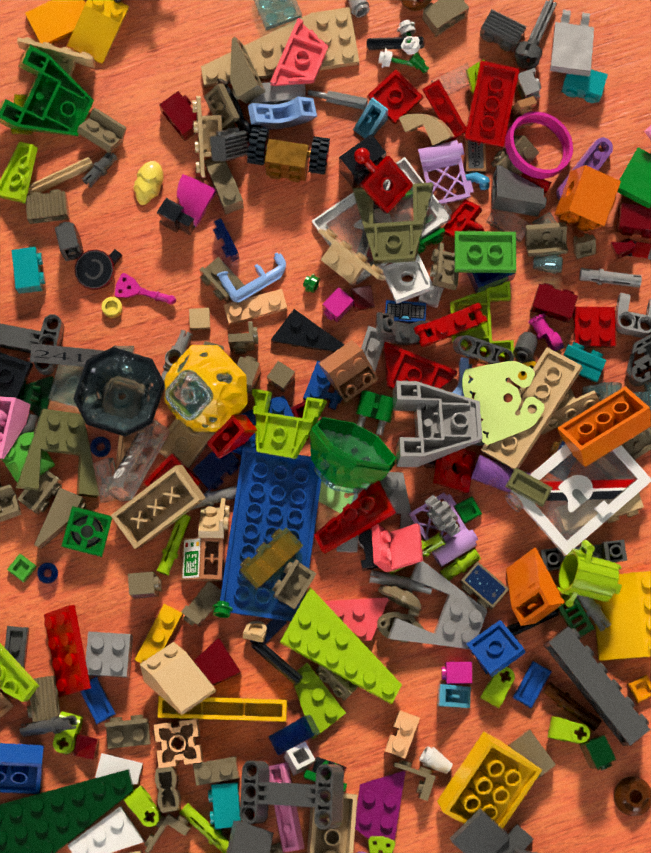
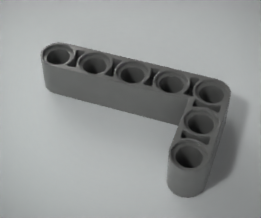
M458 336L453 341L455 352L487 365L500 363L498 359L500 353L505 355L504 362L514 360L513 353L510 350L472 336ZM463 339H465L468 343V347L466 350H463L461 348V342ZM482 346H484L487 351L484 357L480 355V348ZM483 431L486 434V438H488L489 432ZM480 441V442L475 443V444H473V445H479V446H481V445H484L485 443H484L483 441Z

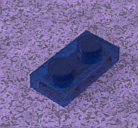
M222 219L214 221L215 228L212 230L216 239L222 240L224 246L221 248L226 258L230 256L232 262L240 259L239 253Z

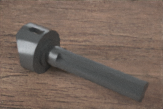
M546 0L528 42H520L515 50L517 64L523 69L530 70L535 68L542 57V50L538 46L557 6V3L553 2V0Z

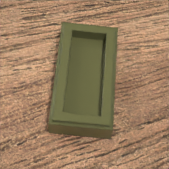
M518 468L514 469L505 486L540 507L544 506L553 489Z

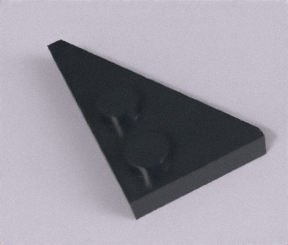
M295 309L271 339V342L276 344L284 343L319 351L335 352L344 346L342 342Z

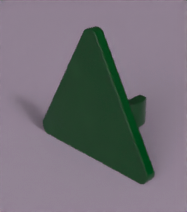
M49 376L28 383L22 391L20 400L31 404L30 410L37 416H40L43 409H48L54 378Z

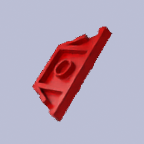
M385 342L384 344L387 388L392 390L396 381H417L441 389L458 373L454 369Z

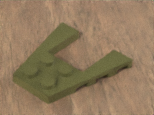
M433 182L413 184L414 221L374 223V201L362 187L353 188L375 264L416 261L434 188Z
M43 409L40 413L16 488L39 489L41 451L78 455L77 495L97 498L99 491L86 425L82 415Z

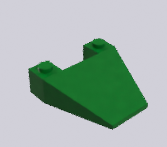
M30 45L25 50L18 67L36 77L22 107L7 99L1 102L0 123L16 130L78 136V127L85 122L94 100L50 55Z

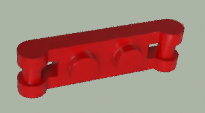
M475 303L470 307L414 327L415 334H418L420 338V346L426 347L487 323L486 315H483L481 311V304ZM474 313L476 319L471 321L469 315ZM430 330L432 336L428 337L426 334V331Z

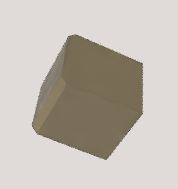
M278 361L268 374L267 382L280 391L285 392L295 378V371Z

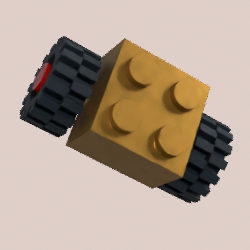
M252 127L247 163L264 165L265 163L266 175L272 179L287 178L292 182L305 181L308 162L309 172L325 175L329 157L330 138L314 136L312 148L309 150V145L273 139L268 140L269 129Z

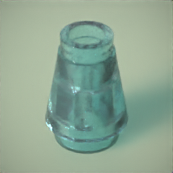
M558 254L534 257L533 269L552 274L562 273L563 257L558 256Z

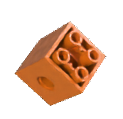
M587 165L570 171L554 215L559 217L561 222H566V224L573 223L577 225L579 230L584 232L605 226L608 215L615 204L616 194L621 181Z

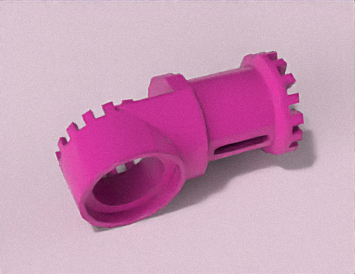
M544 313L536 316V319L535 317L530 319L528 323L533 326L537 333V340L545 338L548 347L550 346V349L555 352L564 348L559 334L554 332L552 328H549Z

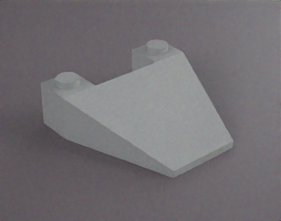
M396 381L393 389L394 411H414L415 437H399L396 446L397 467H419L482 441L480 401L417 381Z

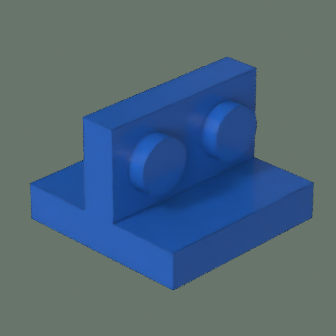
M501 620L466 644L477 658L481 669L485 674L489 673L491 677L526 653L523 646Z

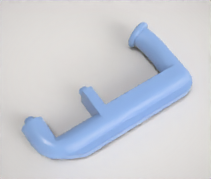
M274 254V260L278 266L266 274L262 267L256 264L255 270L259 277L238 290L231 283L227 275L228 271L218 273L217 277H219L231 300L235 303L242 302L281 278L286 269V261L282 254Z

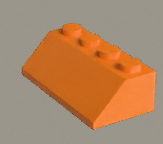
M625 386L557 429L572 455L586 467L651 427V410L649 406Z

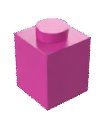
M338 287L322 304L323 314L332 321L334 319L338 322L352 308L354 300Z
M446 662L445 667H441L442 680H445V684H472V662Z

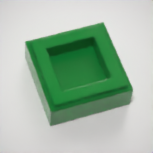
M472 496L454 506L464 524L482 515Z

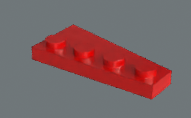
M381 481L372 484L367 490L363 489L358 494L359 497L351 504L348 503L337 517H333L314 534L324 554L396 513Z

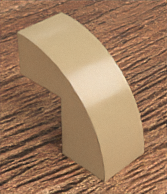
M408 114L399 117L405 132H411L424 125L433 146L455 137L450 128L434 116Z

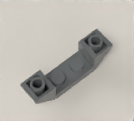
M378 312L376 313L377 340L400 345L420 344V338L418 334H415L413 328L428 322L422 320L411 324L394 321V315ZM430 330L426 331L428 337L432 336Z
M624 540L593 545L595 550L592 552V557L615 563L627 561ZM558 548L541 550L542 560L547 570L560 571L561 563L565 558Z

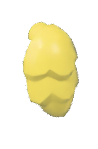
M156 161L145 163L137 173L133 189L136 193V199L141 205L149 203L160 192L164 177L162 168Z

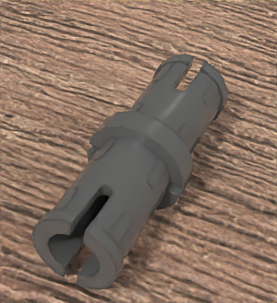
M107 152L99 162L93 164V168L82 178V181L92 188L101 176H105L110 166L118 160L117 156L112 152Z

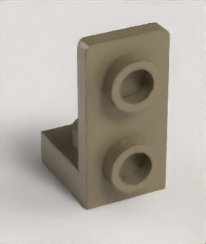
M401 759L399 763L394 762V767L425 777L424 781L420 780L416 793H419L418 798L428 801L436 777L431 775L432 770L421 766L419 770L411 768L412 763Z

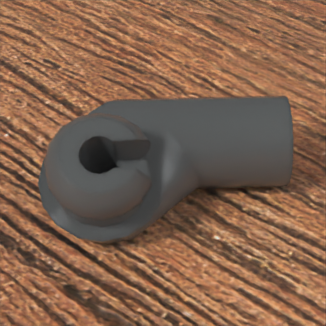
M29 414L27 423L19 436L24 433L34 432L39 416Z

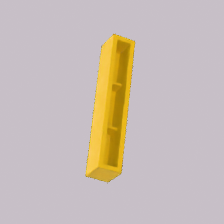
M159 696L158 718L287 722V700L207 697L181 715Z

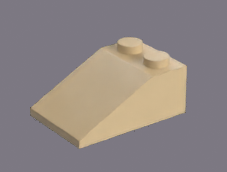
M172 642L140 664L144 682L181 715L216 692L213 685L190 656L175 642Z

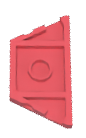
M300 18L295 23L272 76L271 86L314 83L327 54L328 45L323 40H320L315 32L309 30Z
M388 598L324 602L362 642L372 640L377 629V621L385 610Z

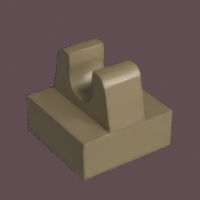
M585 233L584 237H573L576 259L596 254V239L593 234Z

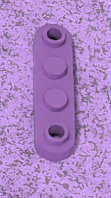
M607 138L595 140L572 170L584 165L599 170L613 151L611 141ZM599 146L603 148L602 152L599 151ZM568 176L557 189L556 196L558 200L562 196Z

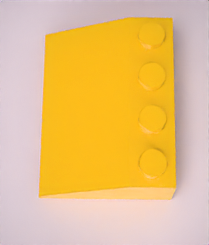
M651 571L619 574L618 584L622 585L619 594H613L608 602L594 599L596 604H600L602 607L601 611L609 622L612 623L608 628L605 626V630L601 632L595 624L599 661L651 657Z
M483 732L437 802L443 813L463 824L481 808L503 829L542 770L502 741Z

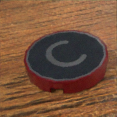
M88 250L81 254L75 264V276L78 282L87 289L98 290L105 288L112 282L115 275L112 258L100 250Z

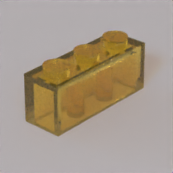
M287 527L283 531L279 528L271 536L273 540L270 543L266 544L264 542L255 550L258 554L252 559L250 557L246 558L240 564L242 568L239 572L256 590L303 548L302 543Z

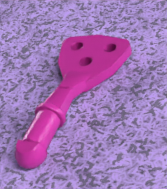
M122 273L116 283L115 296L117 298L143 295L170 305L176 303V298L173 295H166L159 291H148L140 287L136 280L126 273Z

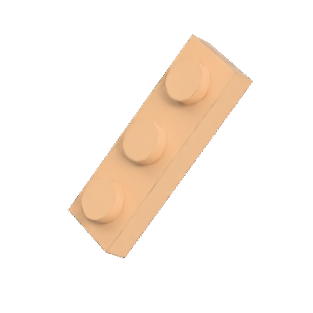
M279 289L247 298L239 303L231 302L224 304V309L229 325L287 310L283 291Z

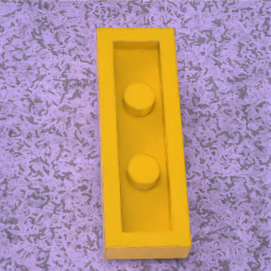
M164 604L135 660L142 663L165 648L183 613Z

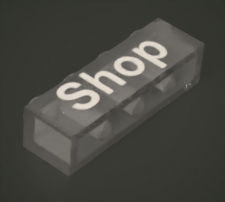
M153 420L152 424L139 430L105 491L120 502L133 500L171 431L157 420Z

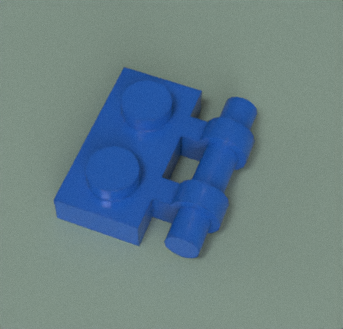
M317 361L303 400H306L307 397L327 399L330 401L328 408L336 410L342 398L336 390H334V393L328 392L331 383L318 364L320 361Z

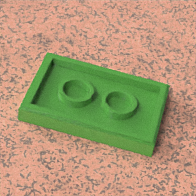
M455 231L454 272L516 273V232Z

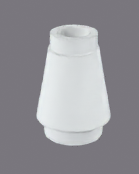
M427 746L419 759L423 766L447 774L452 767V763L435 747Z

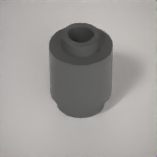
M524 332L518 337L513 351V355L517 360L522 362L532 360L538 344L537 337L533 333Z

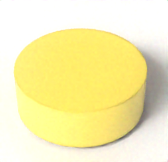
M108 297L103 301L102 311L107 317L116 318L122 313L123 307L118 298Z

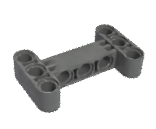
M55 314L45 317L41 331L0 324V348L31 353V343L45 345L47 342L53 341V346H61L64 324ZM52 322L59 323L56 329H49ZM34 362L35 368L42 375L52 374L56 367V364H49L47 368H40L41 363Z
M247 761L243 765L240 818L242 822L262 824L268 816V805L315 807L314 820L319 829H337L340 827L343 817L344 771L341 766L337 764H323L316 771V784L269 782L270 769L264 761Z

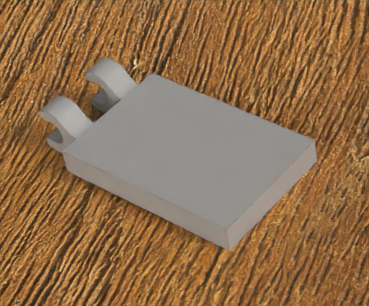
M563 10L561 21L555 22L550 71L589 77L594 38V27H589L590 13L582 12L580 25L569 24L571 11Z

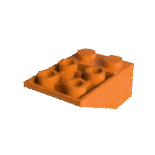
M533 548L506 568L511 607L521 626L539 622L565 603L536 548Z

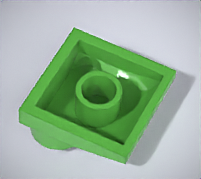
M34 432L24 433L19 436L6 457L1 459L17 483ZM41 451L39 476L55 466L47 451Z

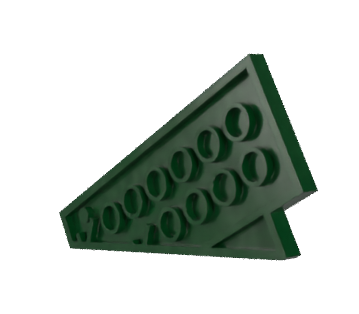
M127 769L0 804V853L58 852L134 791L130 770Z

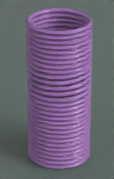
M479 455L471 479L489 486L492 484V487L494 486L496 489L513 495L510 492L511 490L505 486L514 470L497 460Z

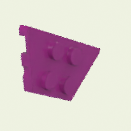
M405 771L360 784L355 829L368 839L371 836H384L395 841Z

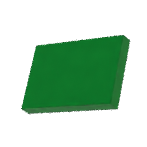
M637 147L620 178L621 183L617 192L648 209L651 207V154Z

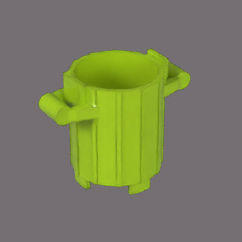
M588 540L582 541L579 550L572 548V551L565 556L561 563L559 571L560 587H557V589L563 594L561 596L567 607L573 606L577 595L608 602L613 594H619L622 587L621 584H618L619 569L622 567L615 562L592 557V552H594L595 548Z

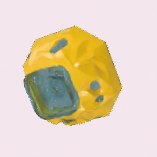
M191 345L171 366L165 376V403L178 420L196 432H217L232 415H238L248 403L247 375L218 345Z

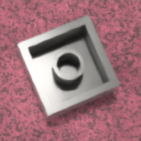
M88 632L86 650L88 675L130 678L133 635Z

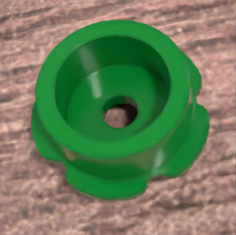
M315 274L307 276L303 283L305 291L315 293L320 278L316 277Z
M217 601V604L212 606L214 610L213 615L220 618L230 617V611H233V608L229 607V603L226 601Z

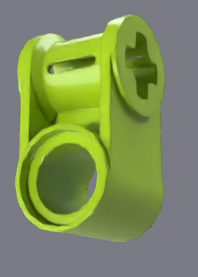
M508 667L492 677L480 697L498 709L505 700L508 690L515 679L513 670ZM507 671V676L510 679L509 681L505 680L502 682V677L499 676L500 672L505 673Z
M64 711L60 713V718L71 715L75 716L78 724L75 725V729L64 730L61 733L55 734L53 747L57 752L69 754L74 750L77 734H79L82 727L83 716ZM66 738V742H68L69 745L68 747L65 746L63 748V746L60 745V742L65 741Z
M551 716L547 737L581 744L589 739L590 730L584 724ZM579 728L582 729V733H585V736L581 737L580 740L577 739L578 735L574 734Z
M142 785L124 798L128 807L136 814L144 826L153 827L157 825L162 814ZM147 812L155 813V816L153 817L155 820L154 822L152 820L147 821Z

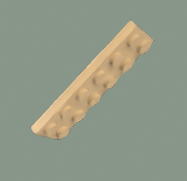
M547 347L533 368L535 375L531 385L526 388L521 387L519 390L521 403L515 414L517 416L520 415L522 405L528 397H535L541 401L545 407L544 412L534 426L492 444H484L481 451L513 470L515 468L519 469L583 369L582 365ZM531 404L528 406L529 413L533 414L537 411L535 405Z

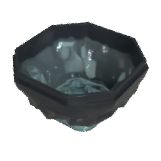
M112 347L86 361L73 399L86 425L126 437L152 424L165 383L153 359ZM126 394V398H125V399H123V400H120V399H119V396H120V395Z

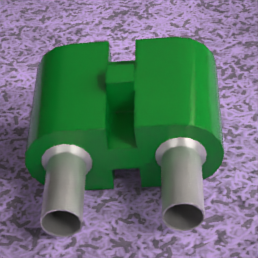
M363 390L356 410V414L359 415L357 425L364 428L366 417L379 420L376 434L383 436L385 425L387 422H391L394 411L393 398Z

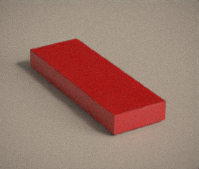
M438 79L423 88L422 91L438 119L443 121L455 136L450 140L453 141L464 135L466 126L440 80Z

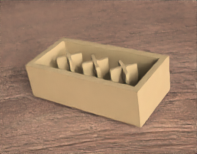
M177 465L114 512L111 517L133 548L137 549L143 547L205 500L206 497L183 465Z

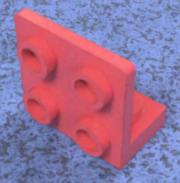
M416 523L392 532H388L379 524L371 527L374 564L385 573L423 561L419 524Z

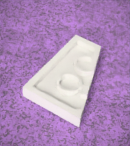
M120 806L67 846L72 853H112L143 843L145 840Z

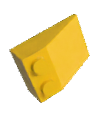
M87 0L67 47L78 53H89L96 62L103 64L127 15L129 6L122 2L116 3L114 0Z

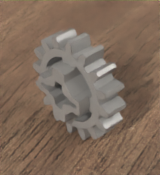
M434 495L425 500L426 506L429 508L427 515L439 531L444 530L451 537L461 531L456 524L458 517L446 501L441 502Z

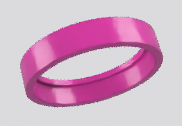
M543 112L525 113L516 119L506 134L505 147L509 159L517 169L530 177L538 179L554 177L571 160L573 154L572 138L566 127L549 114ZM526 123H538L553 131L562 145L563 156L559 166L554 169L545 170L527 163L519 155L515 147L514 131Z

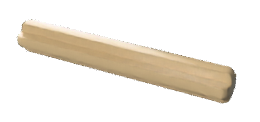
M87 157L30 184L27 196L32 192H43L92 169L93 163L91 159Z

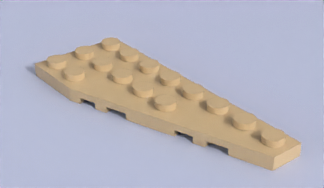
M350 7L313 12L300 18L309 30L315 32L317 37L328 45V51L320 70L359 65ZM296 21L244 45L260 79L272 78ZM231 52L201 66L204 88L216 86L218 84L217 79L220 78L231 84Z

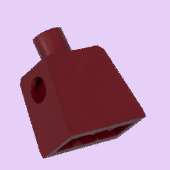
M219 638L194 660V663L213 686L241 674L238 666Z

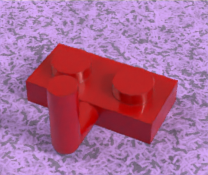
M464 199L451 216V220L443 227L445 235L454 239L455 231H467L469 228L474 231H485L482 225L474 222L482 212L481 207Z

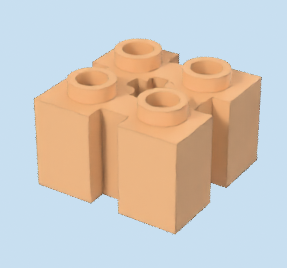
M198 719L179 721L180 727H173V723L154 725L155 741L161 742L162 750L157 751L159 768L178 766L177 760L183 759L184 765L203 762L201 745H196L195 737H200ZM178 737H180L181 741H184V746H181L182 749L180 750L173 745Z

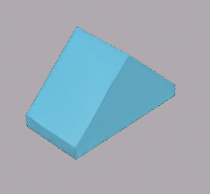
M371 98L353 130L364 139L371 134L374 136L388 120V109L374 98Z
M447 684L438 685L437 707L470 708L471 687Z

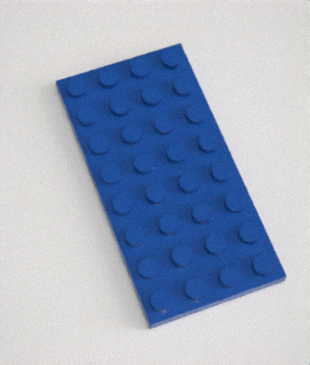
M243 447L220 601L228 602L229 607L233 608V611H230V613L291 622L303 601L306 592L294 610L274 598L275 592L272 589L278 579L283 581L286 576L283 571L289 562L294 563L297 559L302 565L307 568L310 567L322 474L314 466L311 456L298 455L297 459L259 453L256 452V448Z

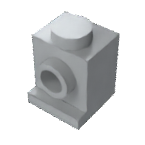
M535 68L518 75L516 87L521 99L534 96L538 100L541 97L539 94L541 84L539 79L535 78Z

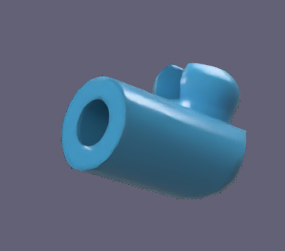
M479 172L465 174L466 180L479 184L481 190L489 189L490 179Z

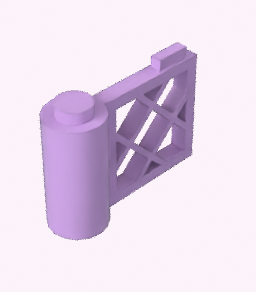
M454 140L418 149L426 183L433 182L434 185L432 193L437 188L446 192L444 198L438 200L440 205L471 198L470 194L474 192L471 180H466L461 155H464L462 143ZM459 165L460 172L456 178L447 173L451 166ZM436 170L442 175L437 183L429 179L428 172ZM444 176L454 181L449 190L439 185ZM458 183L464 187L465 194L457 196L451 191L455 184Z
M445 493L437 496V499H443L444 502L446 501L458 517L456 521L461 531L453 537L448 534L443 536L446 544L432 551L435 560L441 567L477 546L476 541L478 540L475 532L472 529L469 531L454 509L453 506L456 503L450 494L446 496ZM426 503L409 513L414 524L420 525L421 535L425 541L429 539V528L438 530L436 526L430 525V518L428 524L420 523L415 516L421 511L429 512L426 509L428 508Z

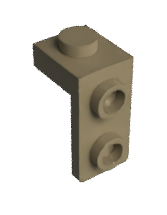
M208 581L189 606L186 605L181 611L185 615L183 619L191 626L197 624L200 627L213 610L212 606L217 604V601H220L221 590Z
M168 814L167 817L163 815L156 825L159 829L155 836L151 834L144 845L147 848L144 852L150 853L167 825L186 836L191 829L188 826L189 821L180 815L177 818L172 814Z

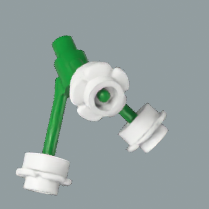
M410 20L402 21L397 29L401 37H406L401 44V48L408 55L413 54V56L408 61L392 58V52L385 49L384 52L380 51L378 63L382 64V68L390 67V63L394 62L410 67L414 66L416 69H420L423 74L429 70L425 60L418 52L420 40L418 37L412 36L416 31L414 22H410Z

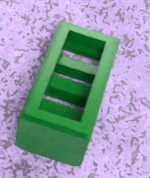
M577 597L574 600L573 606L566 610L563 608L565 604L557 608L570 629L574 628L576 630L578 626L586 623L587 626L577 631L581 637L595 629ZM576 608L578 612L569 617L567 613ZM581 616L582 619L573 625L572 620Z

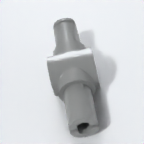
M181 330L175 346H172L165 354L164 371L161 375L163 381L173 365L170 363V359L173 356L181 357L186 352L193 336L190 332L186 334L185 330Z

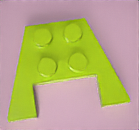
M510 281L450 302V314L470 307L475 303H480L482 314L486 315L488 320L487 323L452 336V343L458 336L468 335L506 348L513 353L514 340L492 341L490 302L511 300ZM474 313L469 315L471 321L476 319ZM463 339L461 346L468 347L467 341ZM482 346L480 351L487 353L486 348ZM500 353L499 357L505 358V355Z
M252 389V396L255 402L253 413L256 416L255 427L257 429L255 432L256 452L297 459L310 435L311 428L319 419L327 401L307 397L303 417H291L268 413L272 392Z

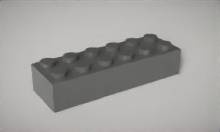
M569 627L561 630L546 642L544 647L623 746H631L651 730L647 726L649 724L648 720L643 714H638L635 711V704L628 696L626 698L620 692L622 690L621 686L615 679L611 680L608 677L606 667L601 662H596L593 658L595 654L588 645L584 647L580 642L581 636L574 628L570 629Z

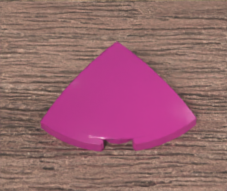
M183 174L177 187V199H179L180 206L184 207L185 214L194 218L193 224L197 227L206 213L207 206L216 194V189Z

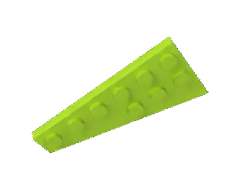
M310 587L280 643L387 703L392 704L402 684Z

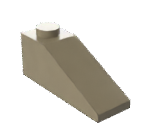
M234 37L232 38L230 82L233 86L232 93L237 100L240 99L247 104L266 91L244 44Z
M212 158L204 160L225 215L244 208L243 199L226 161H212Z
M59 488L34 545L42 549L66 529L72 506L85 509V499Z

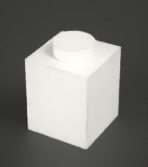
M306 742L289 749L284 755V759L288 762L293 776L312 767L316 761Z

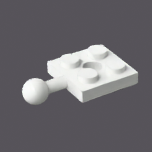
M419 254L416 256V261L397 262L381 267L383 270L382 274L386 277L385 280L396 304L434 290L432 281ZM406 275H410L413 277V279L410 282H405L402 280V278Z

